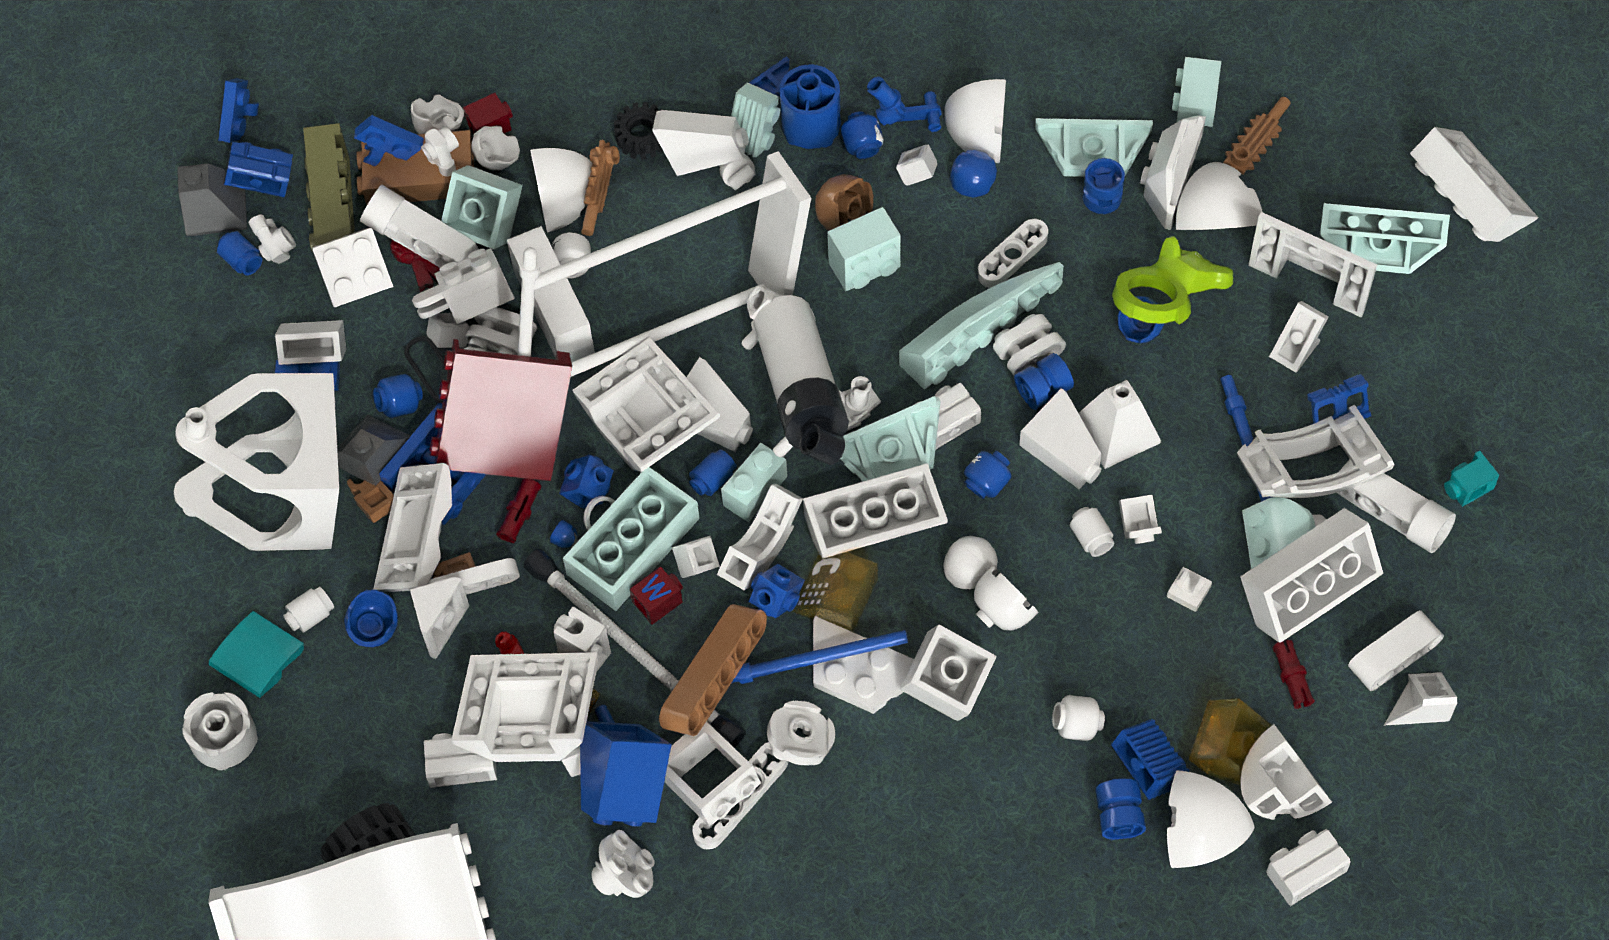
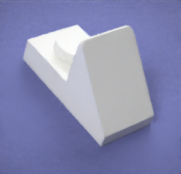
M1303 301L1299 302L1269 357L1297 372L1321 341L1318 339V336L1329 317Z

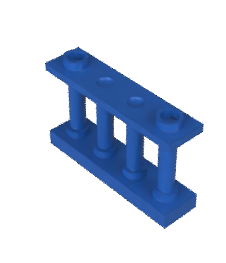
M443 403L437 404L379 473L381 481L393 494L400 467L418 466L419 463L425 462L427 464H435V456L429 455L431 437H437L438 428L434 427L436 408L442 409ZM450 470L451 479L457 483L452 487V507L443 518L442 525H445L450 518L454 519L459 515L463 508V502L486 474Z

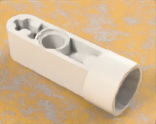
M380 185L360 218L361 223L382 235H386L439 268L449 262L459 263L468 259L470 253L478 250L477 244L472 239L406 201L404 197L384 185Z
M1350 459L1339 472L1354 466ZM1385 473L1353 488L1337 492L1360 509L1402 533L1408 540L1430 553L1435 552L1442 545L1456 519L1455 513L1433 500L1426 499Z

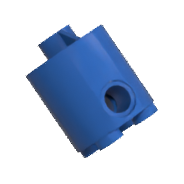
M814 64L798 66L790 70L783 77L779 86L782 132L786 136L787 142L791 145L806 149L828 147L838 136L841 128L839 81L825 67Z

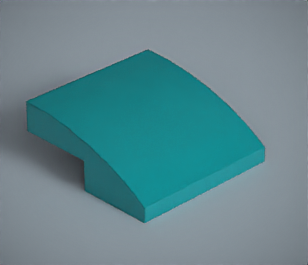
M252 611L221 643L210 658L209 665L261 698L279 682L282 677V670L303 652L304 643Z

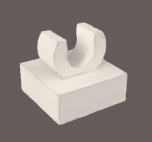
M1183 567L1170 587L1167 597L1196 612L1211 588L1212 581Z

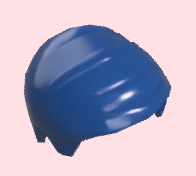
M372 589L361 592L353 599L346 611L344 618L346 631L349 637L359 646L377 647L386 643L393 636L398 626V610L394 600L389 595Z

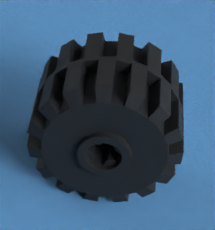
M383 803L353 815L338 826L325 840L326 843L321 847L320 852L322 854L320 856L327 863L371 847L416 835L394 804Z

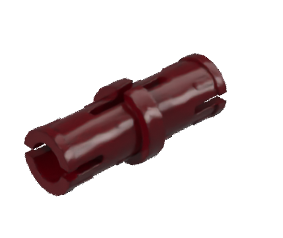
M524 478L514 500L508 503L506 507L508 512L496 533L500 539L510 543L516 542L524 521L528 520L532 514L530 509L542 488L535 480Z
M1286 640L1287 646L1284 645L1283 641L1276 643L1272 649L1282 671L1280 678L1288 687L1294 708H1301L1300 703L1302 702L1304 707L1312 705L1315 700L1305 678L1307 671L1305 666L1299 662L1293 641Z

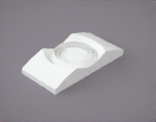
M438 463L400 467L373 590H378L379 592L410 591V589L426 585L432 577L441 559L439 536L442 520L452 507L449 465Z

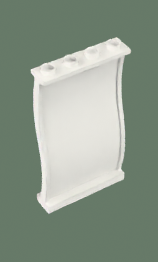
M458 823L452 824L449 829L381 844L283 877L225 889L224 886L210 889L209 905L220 940H496L493 928L486 930L483 918L489 917L485 897H477L475 887L481 885L476 865L469 866L466 855L471 854L472 850L467 833L460 834Z

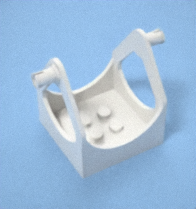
M333 373L251 374L201 407L191 408L187 411L186 416L179 421L176 427L175 436L177 442L182 448L205 461V463L179 479L175 484V501L183 508V512L186 515L201 519L249 550H324L332 548L339 495ZM261 392L279 393L295 410L293 416L283 425L265 433L246 435L228 448H224L215 440L216 423ZM256 452H272L287 466V469L281 474H264L245 460ZM226 474L254 492L269 493L292 502L294 508L290 517L277 531L259 532L214 503L212 500V484Z

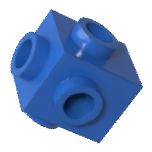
M593 455L571 460L565 468V478L559 494L580 508L585 509L592 499L598 496H606L609 492L610 480L614 470L604 465L600 458ZM603 501L598 502L596 505L603 504Z
M777 564L764 573L759 572L751 584L753 592L749 602L758 607L759 610H763L767 616L777 618L786 611L791 612L795 608L805 580Z

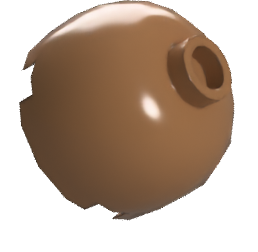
M842 174L829 178L822 185L815 198L817 219L828 231L848 223V219L855 220L865 215L866 212L870 213L873 208L871 185L863 181L862 178Z

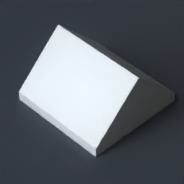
M456 576L410 589L423 638L430 657L434 659L438 657L469 608L462 580Z

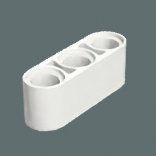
M1417 611L1352 658L1348 667L1369 691H1374L1401 672L1404 667H1408L1436 647L1444 635L1422 611Z

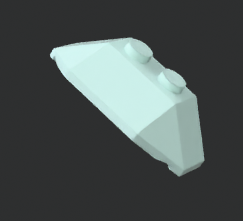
M1323 203L1320 235L1326 242L1377 264L1376 271L1410 274L1446 247L1450 215Z

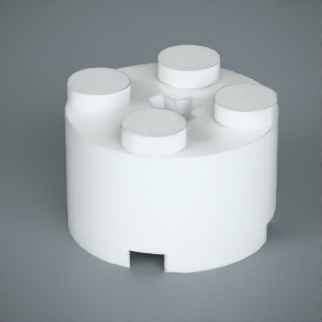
M211 692L196 698L185 711V720L182 728L184 738L195 757L204 765L216 768L217 770H226L241 763L252 752L258 740L256 726L247 707L239 697L224 692L225 694H214Z

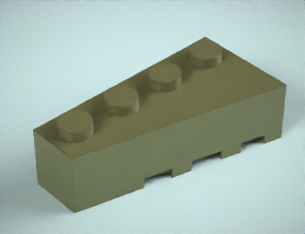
M340 123L303 128L306 151L304 162L309 181L306 183L308 200L311 201V208H308V219L314 233L309 234L311 251L314 246L355 232L350 156Z

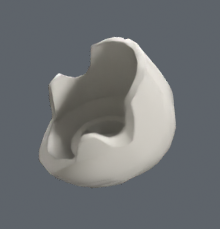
M434 95L433 100L428 103L419 98L411 104V118L418 134H426L430 129L438 131L444 126L450 129L451 132L457 131L464 117V111L459 103L448 100L441 95Z
M965 536L950 546L943 563L946 579L955 587L974 589L979 579L991 566L997 568L998 559L994 548L987 540L975 536Z

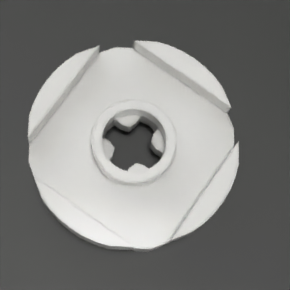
M805 701L785 703L782 708L772 714L767 726V737L772 746V754L779 760H786L798 765L820 764L829 753L835 740V728L830 718L826 720L820 714L821 709L812 703ZM797 728L803 729V733L809 735V737L802 738L796 735Z

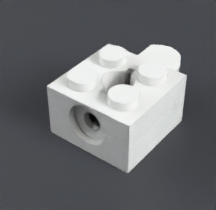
M490 248L488 250L478 249L470 253L468 259L459 263L449 262L443 265L439 272L434 273L439 285L415 295L412 302L418 308L417 313L420 318L426 319L450 308L456 323L460 324L515 298Z

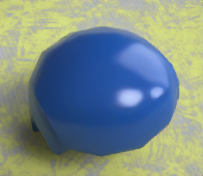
M975 149L959 154L954 160L950 172V181L953 189L961 195L973 198L987 194L992 184L996 181V173L998 171L995 160L986 152Z
M1134 296L1143 302L1158 304L1150 297ZM1121 311L1117 315L1118 328L1126 340L1131 342H1150L1160 335L1164 324L1146 323L1134 318L1131 319Z

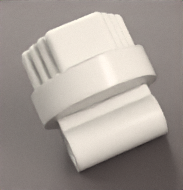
M745 154L742 160L719 166L722 179L735 191L745 183L750 182L756 175L753 162Z

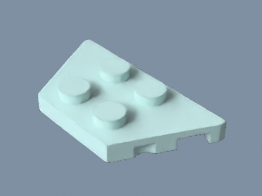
M1036 118L1035 129L1063 176L1085 177V170L1088 165L1094 160L1101 158L1112 159L1118 162L1123 167L1126 175L1152 131L1153 120Z
M933 396L844 435L845 450L840 459L850 471L861 478L862 482L927 463L929 469H932L934 466L940 399Z

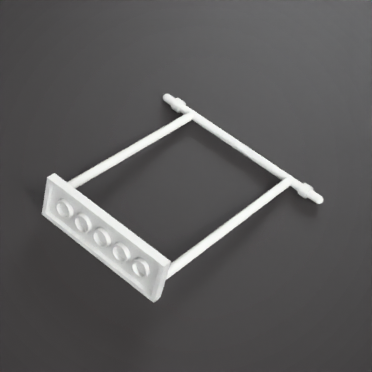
M778 151L767 155L763 184L540 274V262L537 259V251L531 247L525 249L523 258L519 263L522 288L518 355L531 357L536 289L759 199L748 271L758 284L757 286H763L783 296H793L810 208V195ZM755 287L572 362L571 377L626 354L649 337L655 342L747 303L748 297Z

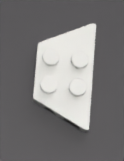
M817 616L813 619V651L867 639ZM884 648L813 664V684L815 688L874 714L884 707L888 700L898 697L903 693L900 687L914 659L890 648Z

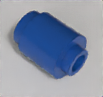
M240 232L226 233L220 238L217 253L236 272L251 275L259 269L262 264L260 251Z
M719 449L716 453L711 452L689 472L691 478L689 484L699 495L702 496L705 493L707 496H712L732 477L733 471L737 466L725 451Z

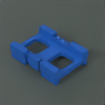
M1359 374L1343 380L1344 385L1339 384L1338 387L1334 386L1333 389L1329 388L1328 391L1322 388L1307 394L1308 400L1312 405L1313 424L1319 422V408L1333 403L1334 414L1332 418L1334 420L1349 413L1350 410H1347V398L1359 392H1362V404L1356 408L1364 419L1371 417L1367 387L1369 385L1364 377Z

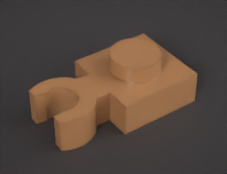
M351 479L347 481L350 491L355 495L356 504L373 524L390 513L394 495L382 481L376 486L365 480L360 484H354Z

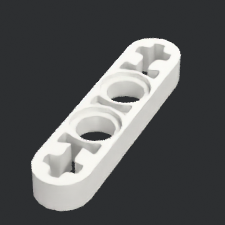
M769 742L762 745L748 761L753 765L758 778L761 780L760 787L754 790L750 796L738 802L740 808L736 814L726 815L719 819L720 821L714 827L715 837L713 838L711 836L702 838L701 828L710 829L713 824L709 827L699 817L694 823L692 830L694 841L699 847L713 849L720 845L784 772L788 765L786 760H780L779 763L772 761L766 768L769 776H766L762 768L768 762L766 754L773 755L771 751L772 746Z

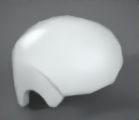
M501 126L482 127L474 133L471 144L472 154L482 167L493 171H499L510 166L518 160L520 153L517 138L515 136H506L502 132Z

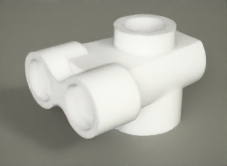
M446 126L438 131L430 129L425 134L426 143L421 146L422 151L431 164L438 166L441 175L446 177L452 176L456 166L450 152L459 147V143Z
M257 215L249 220L248 223L262 243L258 246L259 251L267 261L272 260L280 264L290 258L288 252L296 247V243L286 228L282 226L277 228L273 219H265L264 215Z

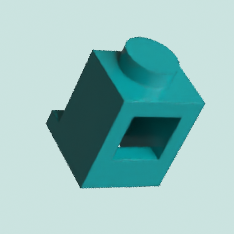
M1478 451L1474 454L1471 463L1463 462L1451 471L1450 480L1444 483V489L1451 499H1456L1463 507L1493 490L1499 474L1482 452Z

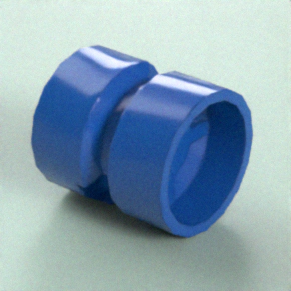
M1101 158L1094 160L1086 168L1083 201L1090 211L1097 214H1107L1115 211L1120 206L1125 172L1118 162L1112 159Z
M1051 353L1036 363V368L1029 366L1014 375L1015 385L1019 394L1033 410L1048 403L1051 400V395L1054 396L1061 388L1067 392L1074 387L1070 370L1062 358L1055 353Z
M1113 779L1105 781L1096 787L1098 809L1103 811L1100 814V826L1104 838L1112 840L1133 838L1146 831L1144 813L1138 807L1142 800L1139 783L1136 780Z

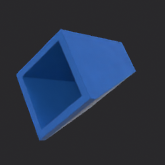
M586 721L583 742L580 744L581 810L591 816L594 823L600 825H612L613 821H622L624 824L637 827L642 826L643 822L656 823L672 744L641 724Z

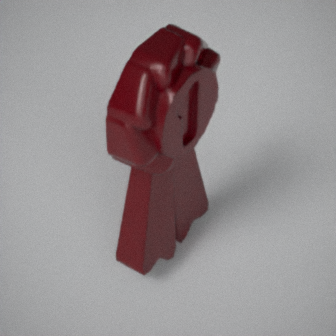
M392 240L390 244L391 253L398 262L412 265L419 290L423 291L426 287H434L431 276L437 281L434 273L439 272L440 268Z

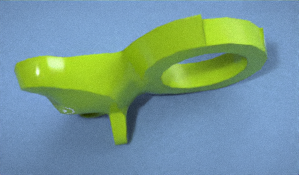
M1170 236L1165 239L1159 259L1154 265L1130 269L1118 276L1112 297L1115 306L1131 319L1134 318L1146 323L1158 324L1175 321L1180 325L1191 314V302L1188 295L1215 288L1228 289L1234 283L1233 270L1229 267L1210 262L1197 251L1191 252L1180 249L1178 240L1174 236ZM1136 287H1152L1166 293L1173 301L1163 305L1150 304L1134 297L1129 290Z

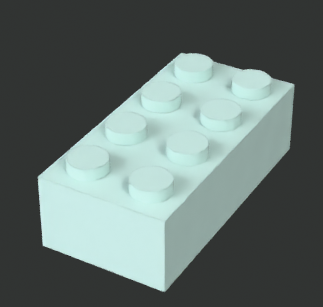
M648 467L640 473L563 557L566 575L617 611L630 596V588L647 577L672 550V547H675L699 520L697 501Z

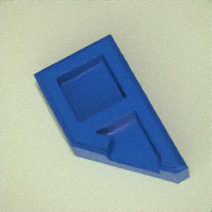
M786 56L749 83L780 97L779 86L783 77L789 72V58Z

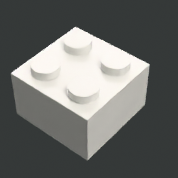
M371 227L312 247L333 307L393 287Z
M938 624L927 632L900 690L950 718L959 721L970 714L997 656Z

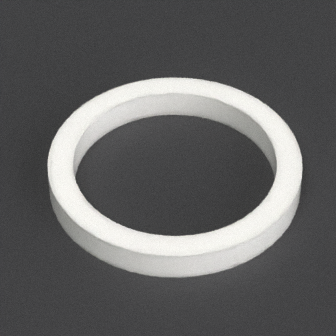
M598 496L589 502L584 512V525L587 530L592 527L590 524V513L593 507L601 501H608L612 505L615 500L607 496Z

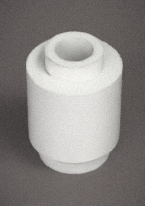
M1083 507L1073 514L1070 527L1085 552H1090L1093 557H1097L1108 552L1114 546L1113 533L1097 508L1089 509V507Z
M319 586L315 590L309 589L285 606L287 613L283 616L293 631L300 629L304 633L330 615L329 611L334 609V605L325 591Z

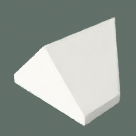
M1442 672L1408 674L1409 682L1384 725L1450 721L1457 705V696Z

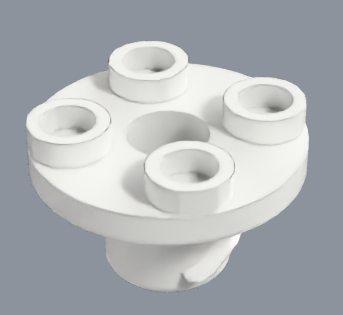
M617 830L605 837L599 845L601 863L595 861L596 866L591 874L595 887L605 895L615 894L618 896L624 893L634 898L645 895L653 886L651 868L655 862L651 853L646 849H640L622 830Z

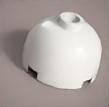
M991 566L979 579L974 590V601L980 608L976 615L989 628L993 624L1003 630L1021 628L1039 612L1034 606L1027 610L1025 607L1031 605L1027 599L1001 573L995 577L998 570Z

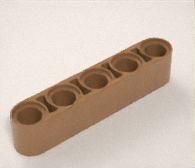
M735 604L727 608L663 704L659 715L662 729L695 736L701 731L762 637L767 625L766 613L763 610Z

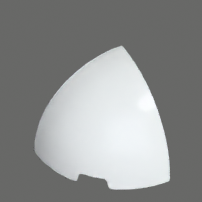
M1005 79L984 80L968 84L955 91L946 101L944 108L947 130L957 145L964 151L975 149L986 152L995 160V163H1000Z
M560 148L533 149L530 151L546 230L551 232L569 225L580 217V212L586 206L584 199L593 163L585 156L571 150Z
M1220 162L1208 163L1191 176L1182 191L1176 214V230L1256 226L1262 208L1255 190L1246 187L1239 178L1241 173L1238 170Z
M1273 724L1257 739L1243 764L1241 791L1248 808L1257 815L1274 820L1276 814H1290L1296 819L1315 813L1331 804L1332 801L1275 724Z
M1176 771L1169 796V806H1171L1173 813L1171 817L1172 824L1171 827L1167 828V844L1171 868L1206 864L1222 858L1240 847L1255 828L1250 813L1240 799L1229 789L1208 777L1192 772Z

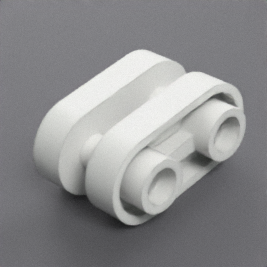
M495 307L475 316V320L479 325L470 326L465 336L468 347L480 348L493 353L518 355L520 314ZM534 322L532 329V338L537 330V326Z
M1031 314L1021 324L1012 329H1004L998 333L994 339L993 350L1002 360L1010 358L1007 368L1015 375L1029 366L1036 368V363L1051 353L1059 356L1065 349L1066 342L1057 332L1048 334L1052 325L1043 314Z

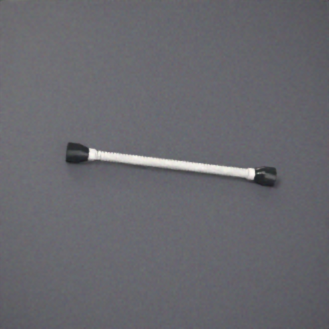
M536 549L527 557L523 565L526 571L534 578L547 582L553 588H557L582 612L606 626L607 634L613 640L619 643L622 648L655 675L661 683H664L670 691H673L679 680L674 675H671L665 667H662L656 659H653L647 651H644L638 643H635L629 635L565 580L564 575L558 571L554 560L542 549ZM715 710L707 720L734 748L746 735V731L738 723L721 716Z

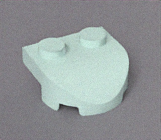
M1271 497L1242 510L1251 569L1315 528V521L1311 512L1302 505L1281 497Z

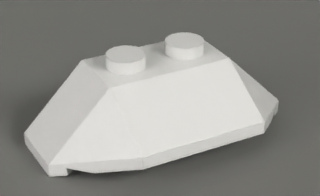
M1198 115L1178 121L1162 131L1159 143L1153 142L1151 146L1149 160H1152L1150 167H1144L1140 184L1145 185L1144 198L1165 229L1171 230L1179 200L1187 183L1203 135L1205 116Z

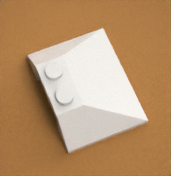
M1261 212L1258 216L1248 266L1277 278L1286 261L1289 260L1337 282L1338 287L1333 305L1362 317L1377 264Z
M650 337L572 390L602 436L632 470L640 472L720 418V414Z
M598 652L471 655L451 739L453 745L495 762L562 760L583 742L599 661Z

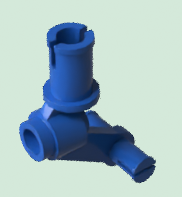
M874 77L868 83L867 88L869 90L867 91L879 101L880 108L876 109V114L882 125L927 119L928 129L931 132H937L941 129L939 119L941 107L937 104L935 92L931 91L924 94L925 105L905 107L901 101L900 92L892 89L883 78Z

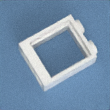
M707 721L697 735L685 734L671 746L664 782L709 827L717 820L725 817L732 807L743 798L750 796L755 788L761 784L753 765ZM717 748L737 770L702 799L681 777Z

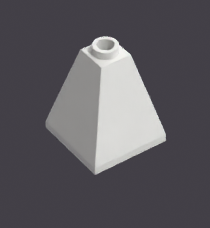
M1128 380L1104 390L1078 413L1101 452L1100 462L1104 469L1161 443L1148 414Z

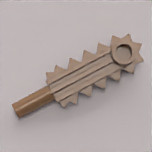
M1281 97L1267 116L1263 113L1261 116L1256 115L1255 119H1251V127H1244L1243 129L1245 135H1238L1239 143L1231 144L1233 151H1225L1227 158L1223 163L1232 166L1242 175L1245 174L1246 170H1254L1252 162H1260L1258 154H1266L1265 146H1272L1271 138H1278V133L1282 131V128L1278 126V120L1290 106L1289 99Z
M600 140L599 147H595L590 151V161L593 164L586 188L584 204H587L581 230V233L586 236L593 235L598 213H603L612 168L614 164L619 163L620 159L618 148L610 146V142L605 143L604 140Z

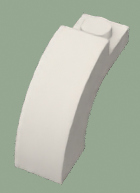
M776 483L771 484L755 520L746 534L736 544L729 547L717 575L742 590L751 587L756 575L759 572L764 573L786 543L794 528V525L791 523L803 498Z

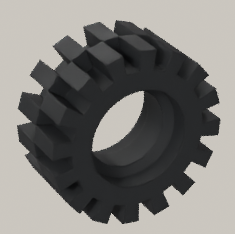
M638 102L632 103L633 109L630 110L627 105L623 108L624 114L619 112L617 120L614 121L618 148H622V153L625 155L630 152V156L633 159H636L637 154H640L641 160L646 159V154L649 153L651 158L655 157L656 150L662 153L663 149L653 132L645 137H636L631 134V130L638 125H649L653 128L658 106L653 104L649 108L648 102H643V106L638 107Z

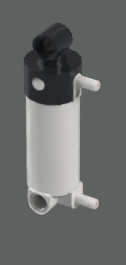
M757 286L748 297V312L750 318L754 320L751 322L752 331L742 340V346L747 350H751L759 341L776 397L777 410L785 437L773 448L774 454L778 457H783L794 446L800 449L801 453L828 465H834L844 453L845 439L843 436L848 430L849 420L837 385H835L817 329L814 313L809 303L801 297L783 296L763 286Z

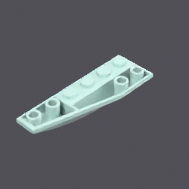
M1057 262L1026 272L970 298L945 314L899 350V366L924 390L931 384H939L955 365L958 367L962 366L970 358L974 350L978 347H986L998 331L1009 329L1015 323L1017 316L1022 312L1033 310L1039 303L1040 298L1046 293L1052 294L1057 291L1063 282L1064 266Z

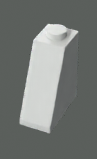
M668 110L656 112L652 131L677 176L744 159L745 148L749 143L746 130L740 127L735 117Z
M699 357L686 378L720 414V418L697 434L736 452L740 444H746L752 434L753 428L750 423V413L706 360Z
M1061 388L1021 430L1020 446L1080 489L1086 482L1091 484L1100 474L1101 452L1067 392Z

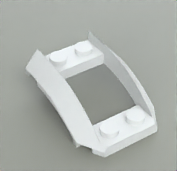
M1355 405L1349 407V413L1335 420L1330 416L1315 424L1293 431L1263 434L1260 429L1255 432L1256 437L1247 447L1244 444L1237 452L1242 465L1262 497L1308 498L1341 492L1393 469L1394 463ZM1341 445L1354 466L1321 478L1292 480L1280 460L1307 457Z

